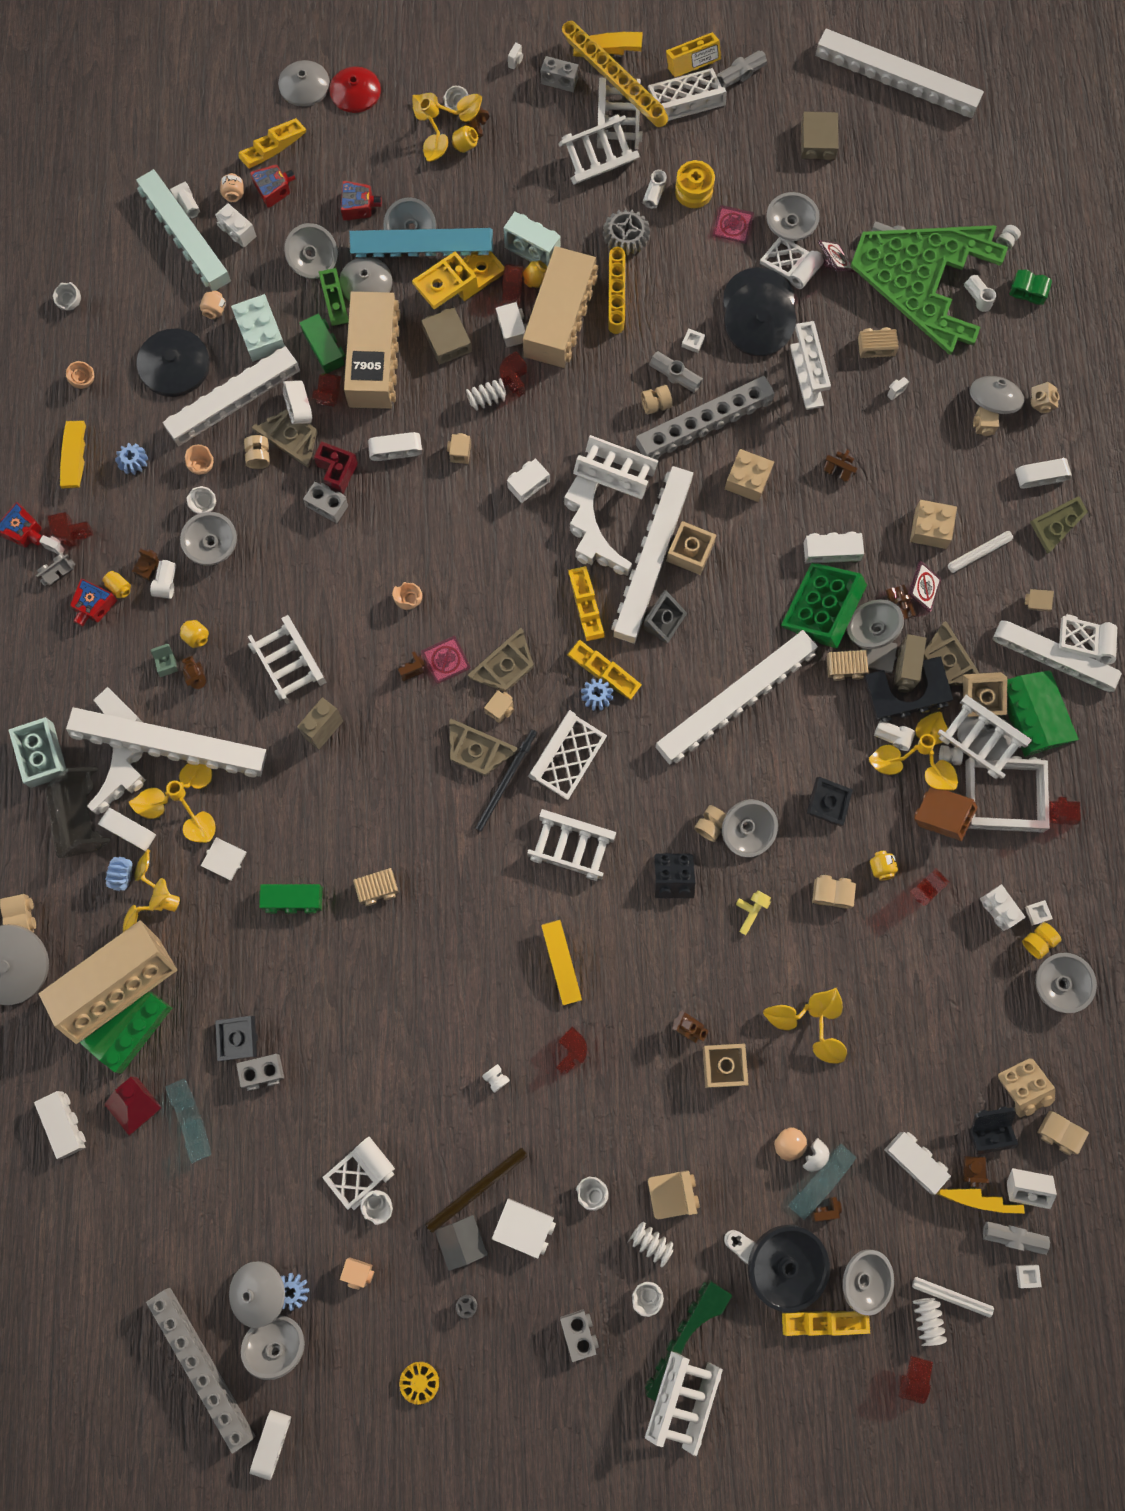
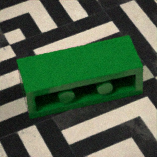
M319 313L299 322L302 333L325 374L345 365L343 359L345 354L341 347H337L335 335L329 333V325L325 319H321Z
M260 884L259 908L265 911L266 914H277V911H285L286 914H296L297 911H304L305 914H316V911H322L323 887L320 884Z

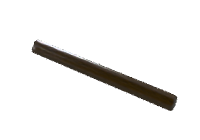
M523 1148L517 1150L427 1222V1229L431 1233L437 1230L527 1158L526 1151Z

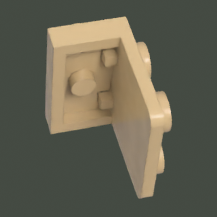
M1027 1059L998 1075V1079L1015 1101V1110L1019 1118L1025 1115H1032L1037 1109L1043 1106L1048 1107L1055 1101V1087L1033 1059Z
M688 1170L650 1177L648 1179L651 1202L656 1219L697 1214V1208H700L698 1196H694L692 1188L696 1187L693 1174L690 1175Z

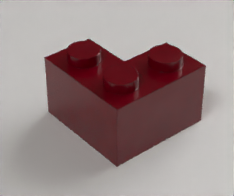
M321 441L314 455L316 465L327 470L323 479L325 485L334 492L344 494L358 464L354 453Z

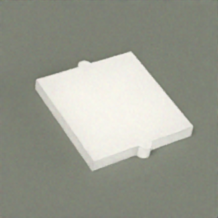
M216 837L210 850H207V855L201 866L232 881L237 870L241 868L240 864L247 852Z

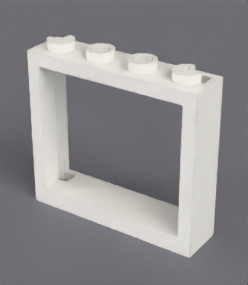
M1013 756L1002 768L1036 770L1037 820L975 817L974 814L968 829L1045 832L1050 829L1048 761L1037 759V757L1027 760L1019 756ZM970 757L965 761L966 797L975 801L974 767H985ZM986 760L988 763H990V764L993 765V766H995V764L998 762V760H994V761H988V760Z

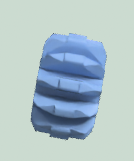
M128 443L126 448L121 446L122 451H116L118 457L115 458L119 469L124 470L127 475L130 472L136 475L137 470L142 472L141 467H147L146 461L148 456L145 454V450L139 447L138 444L135 443L132 446Z
M601 678L598 683H596L595 679H591V684L586 682V688L581 690V693L584 694L581 699L586 701L585 706L589 707L592 705L593 711L596 709V706L600 710H603V705L608 707L610 705L609 701L613 700L611 695L613 689L608 688L609 683L605 682L602 684ZM594 692L600 694V697L594 695Z
M114 857L110 861L106 877L108 888L120 891L125 890L129 886L133 869L130 859Z
M293 1273L288 1274V1279L284 1275L281 1276L285 1288V1300L282 1309H285L288 1304L290 1311L294 1310L295 1305L298 1308L302 1307L300 1300L307 1301L308 1299L303 1293L310 1291L309 1288H303L307 1280L300 1283V1274L295 1279ZM288 1287L290 1289L294 1287L296 1292H294L293 1294L295 1296H289L287 1294V1291H289V1289H287Z

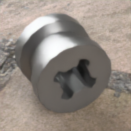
M471 1295L461 1296L456 1304L457 1314L462 1318H470L475 1314L477 1310L476 1299Z

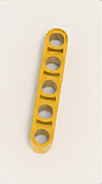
M614 247L609 253L608 328L613 334H619L624 330L625 251L621 247Z

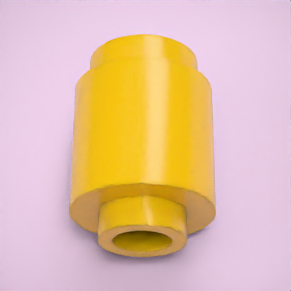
M110 571L103 577L104 586L117 598H125L129 595L131 584L119 573Z

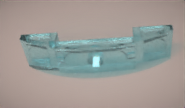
M182 1079L166 1086L171 1106H174L186 1141L185 1147L191 1163L193 1164L211 1156L205 1127L186 1080Z
M840 1143L829 1156L826 1165L815 1174L803 1190H800L788 1206L805 1220L836 1186L857 1157Z

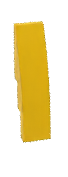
M614 32L590 36L608 54L624 55V50L641 51L643 32ZM574 49L573 56L583 57Z
M295 118L268 129V135L254 140L253 146L240 151L238 157L250 169L290 146L306 133V128Z
M66 421L61 451V488L80 487L85 463L83 459L85 448L83 438L86 429L84 421Z
M587 567L568 570L586 641L604 638L600 614Z
M578 640L567 654V656L596 678H601L604 683L608 682L609 687L630 700L642 685L615 662H610L597 650L593 651L581 640Z
M557 920L542 924L541 927L562 1004L567 1005L581 1001L582 998L561 921Z
M977 1188L940 1189L936 1193L955 1203L976 1209L1025 1214L1024 1205H1003L1002 1197H982L981 1189Z
M855 1311L782 1313L783 1335L835 1336L870 1333L869 1315H862Z

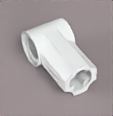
M655 170L651 174V180L643 199V204L647 208H657L662 192L665 190L667 176L662 170Z
M186 181L170 189L172 195L189 218L196 217L200 210L193 199L192 192Z
M978 275L971 276L964 283V287L976 300L977 309L987 312L994 303L996 292L991 288H987Z
M168 560L159 561L156 579L151 583V596L169 599L173 597L175 563Z
M880 720L874 736L893 743V746L900 750L909 751L916 732L911 728L905 726L898 727Z

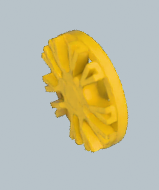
M425 1362L410 1364L401 1374L399 1382L400 1391L403 1397L410 1403L419 1405L429 1402L436 1395L439 1388V1377L436 1370ZM415 1366H417L418 1374L416 1375L414 1371ZM422 1366L428 1368L427 1373L424 1375L421 1374ZM408 1370L413 1374V1378L405 1376ZM430 1373L434 1374L433 1377L427 1379V1375ZM403 1381H411V1383L403 1384ZM436 1381L435 1388L429 1387L428 1382ZM408 1387L412 1389L409 1395L404 1390ZM426 1388L432 1392L431 1395L425 1391ZM414 1391L417 1392L415 1400L412 1399ZM421 1392L424 1393L426 1399L419 1400V1394Z

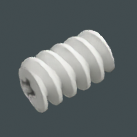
M501 378L499 379V384L496 380H493L492 386L487 382L485 388L483 385H479L478 390L472 387V393L466 389L469 403L476 411L478 410V404L485 408V402L492 406V400L496 404H498V398H501L503 402L505 401L506 392Z
M642 1222L637 1226L629 1241L634 1240V1248L639 1244L641 1245L639 1252L647 1249L646 1257L654 1254L653 1262L661 1259L660 1267H663L673 1253V1243L670 1241L665 1245L666 1238L663 1236L658 1240L659 1232L651 1235L653 1228L648 1227L644 1230L646 1223Z
M935 1298L913 1301V1304L920 1305L914 1312L921 1314L920 1317L916 1318V1321L923 1323L922 1326L917 1328L920 1331H924V1334L919 1336V1339L926 1340V1343L921 1346L940 1345L947 1341L946 1337L940 1336L945 1333V1329L938 1326L942 1325L944 1321L937 1318L942 1315V1311L936 1309L941 1304L938 1301H934Z

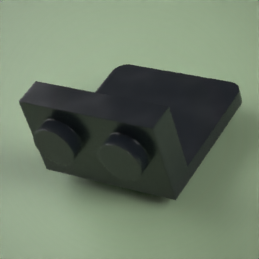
M655 854V898H694L695 871L693 855Z
M1004 1106L993 1111L981 1110L974 1115L970 1135L977 1155L1018 1147V1142L1012 1128L1016 1114L1014 1107L1008 1108Z

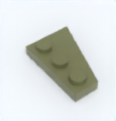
M1078 496L1030 521L1047 554L1054 549L1088 511Z

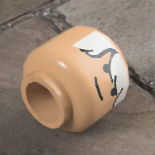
M233 173L222 177L221 195L229 202H236L241 199L244 194L243 180Z
M218 291L206 292L201 300L200 310L209 319L219 318L223 314L226 301Z

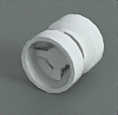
M1007 225L1002 234L997 238L996 243L1007 246V251H1009L1014 246V242L1019 239L1021 232L1014 225Z
M946 745L940 747L939 760H945L953 765H961L963 759V752L956 747L950 748Z
M498 1064L482 1076L486 1082L490 1083V1088L494 1093L510 1081L507 1076L502 1074V1069Z

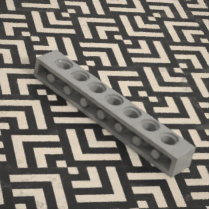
M762 376L636 437V446L642 455L656 460L661 454L673 452L682 444L687 445L697 437L706 436L709 431L718 430L730 421L735 422L745 414H752L757 408L770 405L775 392L766 377ZM718 411H724L725 414H720ZM706 418V419H709L710 421L705 422V421H703L702 419ZM687 426H692L694 429H688ZM670 434H677L678 436L672 437ZM660 441L662 444L657 445L654 442Z
M167 1288L146 1303L233 1454L249 1443L255 1437V1434L171 1288Z

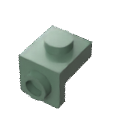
M169 644L151 649V654L155 659L157 672L160 677L178 671L175 655Z

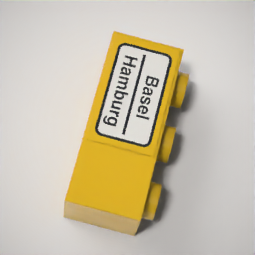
M712 32L666 50L669 71L674 77H678L721 60L720 40Z

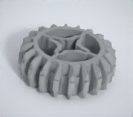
M626 208L624 212L618 209L617 214L612 213L611 217H607L603 227L604 241L608 244V248L621 247L627 256L630 252L634 255L637 250L641 252L642 248L646 247L650 238L648 221H645V216H640L639 212L634 213L633 209L630 212H627Z

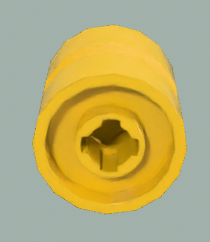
M1042 922L1034 930L1035 933H1030L1022 940L1024 947L1031 955L1037 959H1042L1049 953V948L1051 949L1061 942V937L1051 925Z

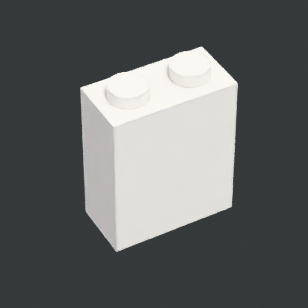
M508 1198L492 1239L539 1258L540 1254L544 1255L548 1243L545 1242L547 1234L552 1235L556 1223L552 1222L554 1217Z

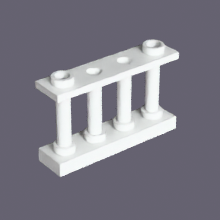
M599 78L598 126L610 121L609 118L611 117L605 115V111L636 110L635 118H626L620 125H635V133H623L626 140H635V149H638L639 142H642V131H639L640 111L632 103L609 102V100H606V97H609V95L622 94L615 87L606 85V78ZM604 130L607 139L618 140L616 132ZM597 132V148H603Z
M615 115L609 118L610 121L574 136L570 133L562 137L558 145L559 147L567 146L575 168V175L571 178L573 185L633 162L640 157L638 150L632 152L627 145L620 125L626 119L625 115L622 117ZM614 126L623 151L621 153L622 156L619 158L613 155L604 131ZM597 132L607 157L604 164H600L597 161L589 139V135ZM579 139L583 140L591 162V169L586 171L581 167L573 142Z
M814 321L799 323L795 326L799 343L790 344V349L805 408L809 410L824 407L821 391L830 390L831 384Z
M590 435L585 451L588 452L587 457L578 456L573 474L642 499L648 481L644 479L646 475L654 476L658 460ZM595 455L604 458V463L594 461ZM612 462L623 465L621 470L610 467ZM631 468L633 470L639 471L640 473L638 477H636L634 475L628 474V470Z
M287 615L281 618L284 623L281 629L257 642L250 635L248 638L251 643L248 645L253 654L257 652L277 687L275 693L279 700H284L286 704H289L290 702L286 695L311 681H317L320 686L327 682L290 617ZM285 634L287 636L291 635L293 640L290 641V644L264 658L260 648ZM293 650L301 652L302 656L299 657L300 659L274 673L268 665ZM303 665L304 667L309 666L311 671L308 672V675L283 689L277 681L279 678Z
M965 695L960 702L963 705V709L946 732L941 729L937 734L940 737L938 739L946 745L951 743L987 768V773L993 778L997 779L999 777L1002 779L1006 775L1001 772L1002 768L1017 748H1021V746L1027 747L1031 739L968 695ZM974 712L979 716V721L961 744L952 736L968 714ZM990 723L996 727L994 729L995 732L977 755L968 747L983 727ZM1006 734L1012 738V743L995 766H993L984 759L1001 736Z
M542 809L539 818L540 821H543L542 824L544 825L535 851L528 850V857H531L530 860L536 863L544 861L585 874L586 878L594 881L602 880L603 872L598 870L606 844L614 842L616 832ZM556 825L561 827L562 832L554 857L542 853L550 828ZM576 831L579 832L580 840L573 862L561 860L569 833ZM592 836L598 838L599 844L590 869L581 866L580 862L587 840Z
M671 1351L645 1439L660 1447H663L665 1439L683 1443L682 1448L697 1456L723 1369L709 1362L705 1370L688 1365V1358ZM685 1374L703 1378L699 1391L682 1387ZM679 1395L696 1400L692 1413L675 1408ZM672 1417L690 1421L686 1434L668 1430Z

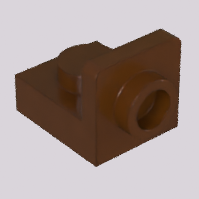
M140 548L138 552L141 556L132 572L150 581L158 568L160 560L154 551Z
M415 651L412 652L415 662L405 663L398 669L402 681L424 673L422 669L425 666L421 655L417 656Z
M963 1156V1181L970 1182V1186L983 1187V1183H989V1179H986L985 1157Z
M829 1197L831 1210H828V1206L816 1207V1212H811L812 1221L839 1219V1214L842 1213L840 1201H837L836 1197Z

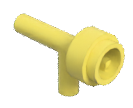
M757 890L750 899L755 902L754 906L740 898L738 899L736 905L749 912L739 932L744 935L748 933L761 907L768 909L771 897Z

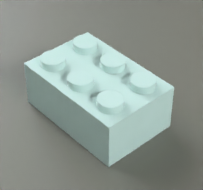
M517 212L513 213L504 226V244L506 249L530 262L540 260L548 267L554 247H560V235L557 232L550 231L543 227L542 224L535 223L524 214Z
M265 294L231 306L252 362L268 357L277 349L285 347Z
M45 717L9 729L22 781L25 785L33 788L68 776L54 724Z

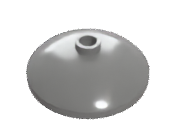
M302 60L288 65L282 71L278 85L281 95L289 103L296 106H311L320 102L327 95L330 80L327 71L320 64Z
M788 192L772 200L767 209L766 219L769 228L778 237L797 241L809 237L816 230L819 223V210L814 201L808 196L801 193Z
M402 198L394 202L387 210L384 217V230H411L409 228L411 223L415 225L413 230L436 229V220L430 207L423 201L416 198Z
M312 223L301 224L295 227L286 238L284 246L285 257L289 266L298 275L308 279L320 278L319 271L334 268L338 257L337 245L333 236L322 226ZM307 250L311 252V256H307Z
M361 257L352 260L343 268L339 282L343 295L350 301L351 292L390 293L392 275L387 265L382 261L372 257Z
M981 377L976 379L970 387L972 399L982 408L994 413H1014L1020 410L1024 403V396L1019 387L1002 377Z
M204 512L195 515L184 525L180 536V543L186 556L193 562L200 565H215L223 562L232 554L237 543V533L232 522L224 515L216 512Z
M872 600L855 610L847 626L848 635L852 642L861 648H881L890 644L899 636L903 629L904 617L902 611L895 603L888 600Z
M967 716L959 726L957 737L961 744L979 721V716ZM990 723L985 725L968 749L978 755L994 734L996 727ZM1006 734L1001 736L984 760H999L1012 743V738Z
M755 799L744 800L734 805L726 814L722 825V836L726 846L735 854L743 857H754L765 852L774 842L778 831L777 817L772 808L766 803ZM747 822V826L743 828V824Z
M1071 953L1054 954L1041 963L1036 973V989L1040 998L1048 1007L1057 1012L1075 1013L1081 1011L1092 1002L1096 994L1097 982L1095 974L1090 965L1077 955ZM1059 981L1064 983L1063 988L1059 986Z
M867 1249L858 1252L849 1261L843 1276V1292L848 1305L855 1312L862 1315L877 1314L884 1309L892 1296L894 1273L885 1255L879 1251Z
M261 1261L250 1262L242 1266L235 1273L230 1284L229 1300L236 1318L248 1327L260 1328L271 1324L279 1316L284 1305L285 1288L280 1274L273 1266Z
M279 1315L267 1326L260 1328L251 1327L241 1345V1359L245 1368L251 1375L262 1380H273L288 1374L295 1368L303 1355L305 1346L303 1332L294 1320ZM275 1351H279L277 1355H273Z

